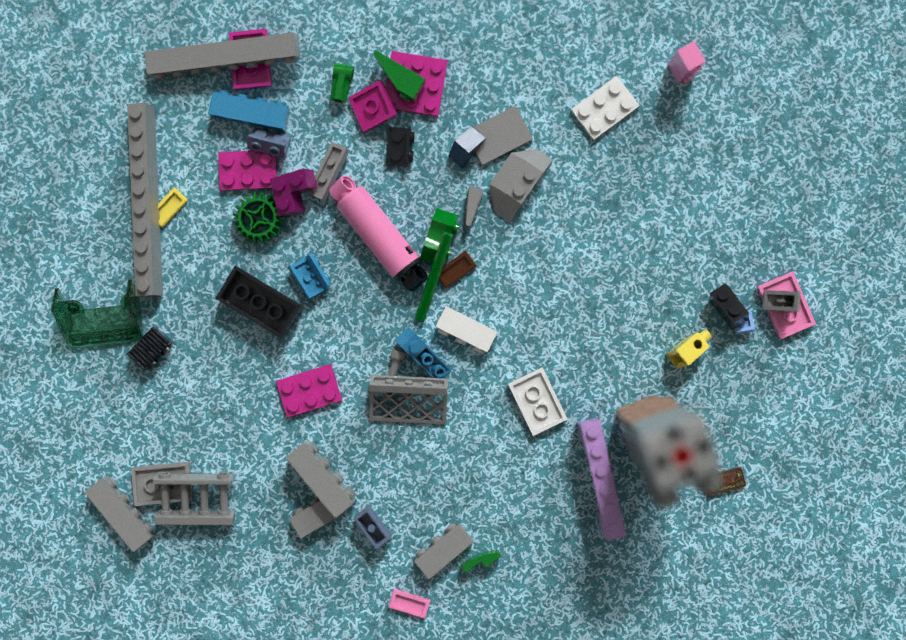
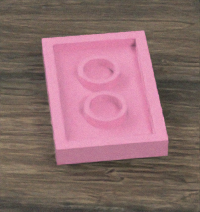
M793 271L756 287L762 301L764 290L801 292L799 312L789 313L766 310L779 339H783L816 324Z

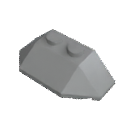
M538 149L511 153L489 184L494 212L510 222L553 160Z

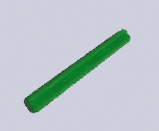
M444 232L442 234L415 315V320L425 321L453 238L451 233Z

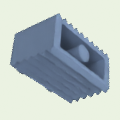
M370 505L355 514L353 520H356L360 530H363L365 536H368L367 539H370L374 549L379 548L391 539V533Z

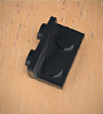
M407 126V128L388 127L386 166L409 167V162H413L414 151H410V145L414 143L415 132H411V126Z

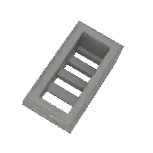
M472 186L468 188L465 220L467 228H471L483 196V190Z

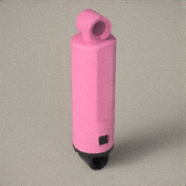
M342 175L329 189L331 196L339 201L336 208L396 282L401 279L403 286L407 290L415 291L428 279L426 271L418 265L422 261L365 188L363 186L356 188L355 182L349 176Z

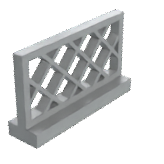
M371 375L369 384V421L446 424L448 379ZM374 392H383L386 396L379 400L374 396ZM395 393H402L405 397L398 401L393 395ZM421 394L425 398L417 402L412 396ZM443 395V399L439 403H436L431 397ZM388 399L395 403L390 409L383 404ZM407 400L414 404L409 410L402 405ZM427 400L433 405L428 411L421 406ZM379 406L385 411L382 415H374V410ZM398 407L404 412L401 416H396L393 413ZM417 408L424 413L420 417H415L412 414ZM437 409L443 415L442 418H434L431 413Z

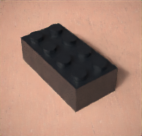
M234 266L215 297L216 300L281 339H285L304 307L238 266Z

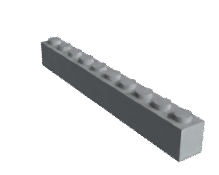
M147 103L127 104L135 296H163L155 107Z

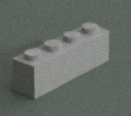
M102 477L84 493L132 552H135L155 536L154 528L149 522H145L142 519L141 511L137 507L133 508L129 503L130 498L126 493L119 491L117 488L118 484L112 477Z

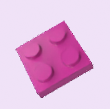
M378 80L348 97L363 132H368L397 116L382 80Z

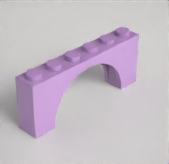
M597 418L578 421L576 423L580 441L587 456L598 506L597 517L601 534L607 541L626 537L601 421Z

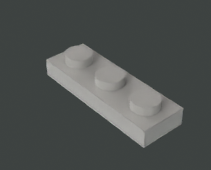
M331 142L315 175L318 189L308 191L307 194L324 202L326 201L330 193L329 189L334 184L350 152L349 149Z

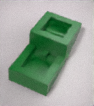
M492 550L477 554L462 562L461 567L465 573L480 562L487 567L501 557V553L499 550Z

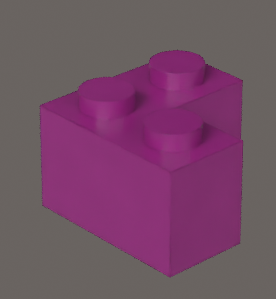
M303 168L270 178L278 216L290 217L304 213L305 209L301 193L318 189L314 170Z

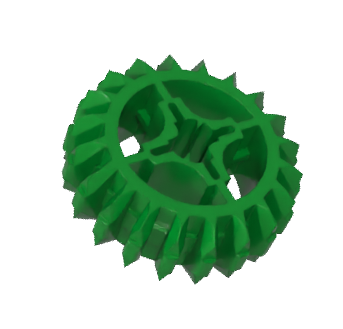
M256 192L253 193V199L246 195L247 201L245 202L243 199H240V203L243 205L241 207L235 206L239 213L233 212V216L238 217V219L233 220V223L239 224L235 227V230H242L239 236L244 237L246 235L245 240L247 242L252 238V243L256 244L259 238L260 243L264 244L265 237L268 242H271L270 235L272 234L276 238L278 235L274 231L276 229L280 232L282 231L278 224L285 223L283 220H279V218L284 216H278L275 200L271 202V195H268L266 199L264 193H261L259 198ZM263 203L256 211L248 210L254 204ZM268 206H270L273 212V222L266 218ZM251 214L255 216H260V214H262L261 217L266 222L259 220L257 221L256 219H254L255 217H253ZM244 215L249 216L251 219L249 231L244 224ZM260 226L270 227L263 233H255Z

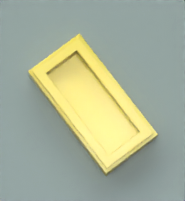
M175 187L158 204L160 213L159 225L162 228L189 201Z

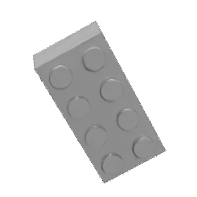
M307 440L285 458L333 517L337 518L354 504L356 493L350 486H345L343 483L344 478L338 471L334 472L331 469L332 463L326 456L322 457L318 453L319 447L313 441L309 442Z

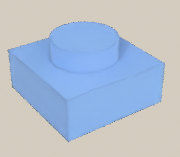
M752 311L749 312L748 321L735 328L736 335L755 332Z

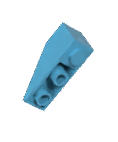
M409 327L395 339L401 348L432 378H444L451 371Z

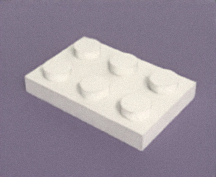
M615 76L572 108L571 112L594 141L640 105L618 76Z
M543 367L508 383L533 436L567 420Z

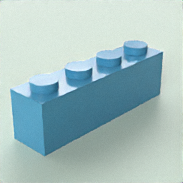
M224 90L212 92L208 115L211 118L286 132L290 113L286 103L280 101L268 103L266 99L256 97V100L248 99L249 96L244 94L233 96L230 95V92Z

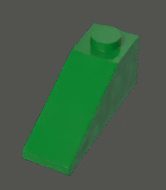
M375 50L373 53L375 60L397 93L400 94L399 97L406 102L412 101L415 103L426 84L425 78Z

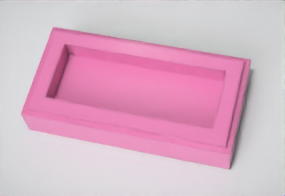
M394 588L388 608L425 619L431 599Z

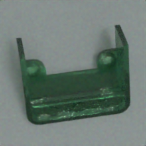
M132 279L128 280L127 293L120 298L121 305L84 309L83 305L76 300L64 301L59 288H55L51 313L69 347L85 348L136 342L143 337L140 298L135 295V286Z

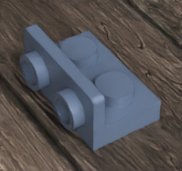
M254 127L252 134H248L247 149L285 158L291 142V136Z

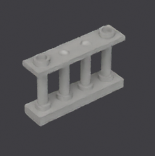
M167 471L156 474L153 484H161L162 509L156 513L154 525H233L235 511L228 509L227 485H232L234 474H229L228 472H219L217 474H170ZM169 484H180V510L170 509ZM188 484H200V510L189 509ZM208 484L219 485L220 509L218 511L210 510L208 507Z

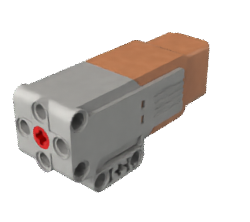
M657 395L641 399L616 410L620 423L619 426L624 434L623 437L628 445L627 448L630 451L631 459L642 470L650 495L662 510L682 503L677 492V488L682 486H693L702 495L723 488L719 474L722 472L721 466L701 413L694 414L670 397L660 398Z

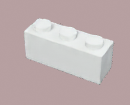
M447 306L436 325L439 329L438 333L446 337L450 334L456 337V342L464 346L468 343L473 346L472 350L480 354L483 351L488 352L497 334V331Z

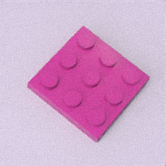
M392 51L390 59L426 80V84L414 103L402 100L399 97L400 94L397 93L387 78L385 88L395 110L439 117L448 60Z

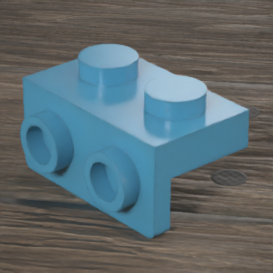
M312 253L288 267L307 301L326 291L331 286L329 276L323 272L318 258L313 256Z

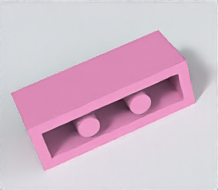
M694 41L677 50L667 65L677 83L684 82L686 84L695 79V76L702 70V66L706 61Z

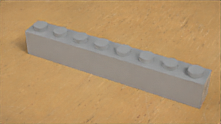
M294 32L144 51L147 75L154 77L156 80L165 79L167 75H172V77H183L184 73L200 75L202 71L208 70L210 73L221 72V69L224 68L239 70L240 66L256 68L258 64L265 63V66H273L277 64L276 62L284 61V63L288 64L295 63L296 59H301L299 38Z

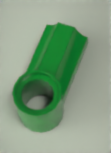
M340 63L334 64L330 100L346 103L349 86L354 76V66Z

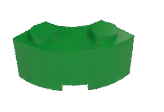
M436 208L420 256L421 260L433 264L442 234L444 232L457 234L459 223H456L458 215ZM451 249L448 250L445 260H448Z

